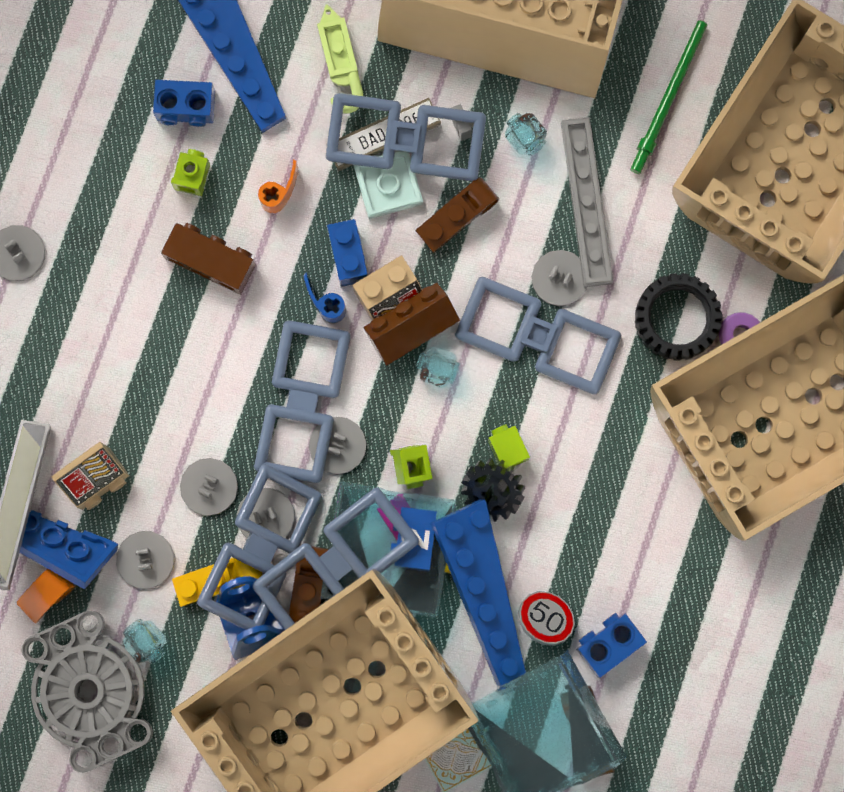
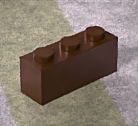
M176 223L161 251L164 259L241 295L256 266L254 259L251 258L252 254L240 247L233 250L225 246L227 242L215 235H211L208 238L200 234L201 230L190 223H185L184 226Z
M435 283L432 286L425 287L420 293L409 300L399 303L386 314L374 318L363 329L376 352L387 366L453 326L460 319L448 295L438 283Z

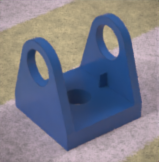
M244 576L226 582L220 587L216 602L246 617L256 615L262 602L253 589V583L257 578ZM245 584L244 586H242V587H240V588L232 589V588H234V587H236V586ZM271 611L264 625L255 626L247 630L220 617L234 660L251 655L285 631Z

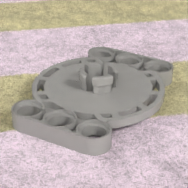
M96 611L82 612L29 637L24 641L21 649L22 655L27 661L39 663L31 685V701L35 715L42 727L53 738L66 745L74 746L69 758L70 765L75 771L81 773L91 771L146 745L153 736V729L150 723L143 719H137L145 696L144 678L141 668L133 659V654L125 649L122 644L109 637L100 636L104 630L105 621L103 616ZM90 615L95 616L99 623L97 630L92 633H88L83 628V620ZM61 628H66L71 632V640L67 645H60L56 641V633ZM97 640L103 641L100 646L94 645ZM33 641H40L44 646V653L39 658H33L29 654L28 649ZM109 644L119 648L125 656L121 658L118 654L108 649ZM129 660L135 668L138 679L133 680L131 671L126 664ZM48 665L47 669L42 671L43 667ZM39 677H41L40 697H37V685ZM86 679L93 681L97 685L98 693L92 702H87L83 698L78 697L80 686ZM135 685H139L137 705L132 704ZM38 703H41V704H42L43 711H44V713L46 714V716H47V718H48L47 721L44 719L43 715L41 714L40 707H39V704H38ZM129 710L134 711L131 718L126 717ZM136 724L143 725L147 731L145 739L140 742L135 741L131 737V729ZM54 725L58 730L66 733V738L57 734L51 726ZM74 737H79V741H73ZM108 737H114L119 742V750L115 754H108L104 750L103 744ZM81 750H87L92 755V762L88 767H81L76 761V756Z

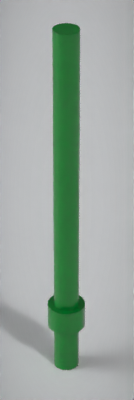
M697 21L645 137L640 139L636 148L638 153L630 168V171L635 174H641L648 156H652L656 148V138L708 26L704 21Z

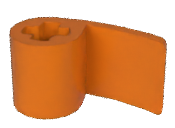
M293 159L290 178L285 188L276 182H266L260 187L258 197L265 211L269 213L280 212L290 199L298 176L296 160ZM276 193L278 199L276 201L271 199L268 202L266 196L268 194L273 196Z
M47 569L18 599L17 605L34 623H38L54 604L64 599L75 588V585Z

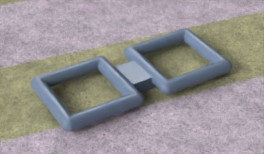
M343 93L334 95L326 148V159L328 161L391 169L396 150L412 153L410 170L413 173L474 181L478 178L486 115L484 113L421 105L418 108L416 123L399 121L401 104L398 101ZM344 105L389 111L383 157L338 151ZM428 117L474 123L467 169L422 163Z
M486 277L478 278L455 332L458 340L512 362L519 360L524 346L541 352L535 365L537 372L588 393H599L621 339L619 331L565 309L557 311L551 324L536 318L541 307V301L538 298ZM485 290L528 307L511 348L469 332ZM565 322L608 339L591 381L548 364Z
M290 320L284 322L272 385L276 388L290 390L286 407L273 404L266 407L254 469L257 472L262 465L266 464L297 480L313 483L321 482L334 419L331 415L316 413L319 396L330 398L339 396L351 338L348 331ZM293 333L338 341L329 386L284 377ZM276 417L321 425L312 470L267 462Z
M262 465L235 519V525L250 534L243 549L229 542L223 545L197 600L198 606L245 630L264 625L270 610L263 601L252 620L211 598L231 557L266 573L275 566L271 564L277 548L289 554L301 545L322 499L321 493L269 465ZM267 479L308 499L290 540L249 520ZM286 572L268 586V589L275 598L286 578Z
M379 488L372 489L324 527L323 532L333 544V547L319 557L310 544L304 543L253 583L254 591L285 630L295 623L267 587L303 558H306L335 596L344 589L338 580L351 570L354 571L358 578L372 569L382 573L418 545L419 538ZM376 502L404 538V541L366 569L338 531Z

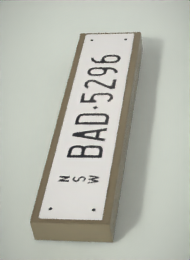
M426 98L402 109L399 121L416 123L418 108L421 105L433 106L430 99ZM388 116L339 138L338 151L370 156L383 152ZM428 117L427 131L441 125L439 118ZM334 162L338 172L352 166V164Z

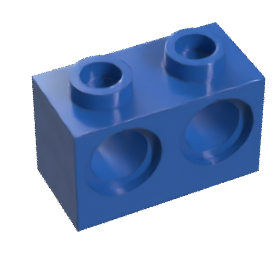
M155 80L153 114L161 124L177 125V122H189L191 126L203 127L206 126V123H213L215 88L212 82ZM167 100H177L173 108L167 109L163 107ZM202 100L206 102L205 106L200 110L191 108L195 101Z
M614 613L602 622L605 628L597 634L592 630L578 640L581 646L576 650L597 678H601L647 643L626 613L620 616ZM618 626H624L629 632V637L624 643H619L614 638V630ZM596 643L603 645L606 651L604 658L600 661L594 660L590 655V649Z

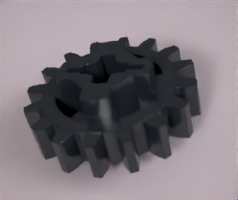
M489 458L486 465L479 460L475 467L471 466L468 469L467 475H465L461 482L464 485L461 494L468 496L464 504L470 505L480 499H485L489 515L492 516L493 521L497 522L500 515L506 520L511 513L515 514L520 507L519 505L522 504L525 498L522 495L525 485L518 484L522 476H514L512 474L514 466L506 469L504 467V460H501L498 465L494 464L492 458Z

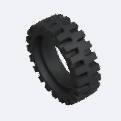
M685 273L663 276L651 283L641 295L635 310V328H637V334L643 340L645 347H649L655 355H660L667 360L673 359V361L691 359L704 352L717 337L722 320L721 303L717 301L715 291L709 289L710 285L699 281L700 278L696 276L690 277L689 274ZM671 290H684L693 294L701 301L706 312V324L702 334L696 340L687 344H672L664 341L655 333L651 324L650 310L654 301L663 293Z

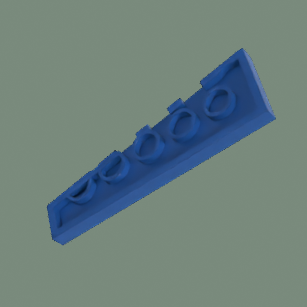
M178 0L260 131L264 133L286 119L285 113L237 0Z
M480 499L430 524L496 685L502 686L526 674L487 504L485 499Z
M31 510L19 553L85 589L117 552L118 543L86 530L81 533L68 528V524L57 520L55 523L42 518L41 513Z

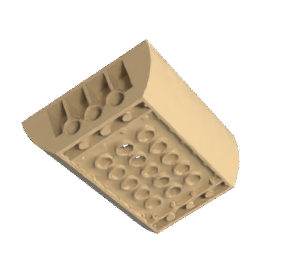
M382 0L378 23V41L595 98L622 0Z
M792 0L673 185L672 194L679 208L689 219L782 277L801 283H819L824 281L844 249V25L803 0ZM821 101L830 102L833 106V112L830 114L823 113L819 108V103ZM814 124L819 130L818 136H808L804 131L805 125ZM778 170L786 171L789 175V182L779 183L775 178V172ZM763 193L771 194L775 200L774 205L766 207L761 204L760 195Z
M844 275L651 386V399L659 422L717 519L731 534L742 541L749 539L844 483V387L842 390H835L830 385L832 375H839L844 380ZM813 389L819 393L820 400L818 404L812 405L806 401L805 393L807 390ZM758 418H766L770 422L771 428L768 433H761L756 429ZM734 432H740L745 436L746 444L744 447L737 448L731 443V436Z
M376 569L367 572L170 711L227 792H378L479 721L475 708L461 682L393 586ZM374 661H380L385 665L386 671L381 676H373L369 672V665ZM349 678L358 679L361 683L360 691L349 693L344 687L345 681ZM301 712L309 713L312 717V724L308 727H301L296 722V716ZM277 729L284 730L288 735V741L284 744L275 743L271 737L272 732Z

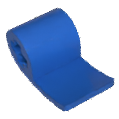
M306 272L304 274V281L316 310L325 321L329 323L340 322L346 314L343 298L336 293H328L317 301L311 291ZM331 303L334 306L338 303V312L329 311L327 313V305Z

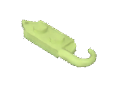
M326 4L317 28L330 79L337 86H350L352 95L363 96L345 18H341ZM344 106L343 114L355 112L359 107Z

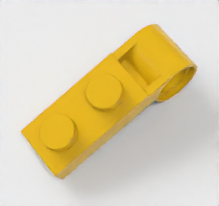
M231 558L213 596L218 595L220 587L230 580L244 576L258 579L263 574L261 571L235 558ZM214 564L172 579L180 607L197 602ZM245 584L236 586V587H234V588H232V589L240 588V587L244 586Z

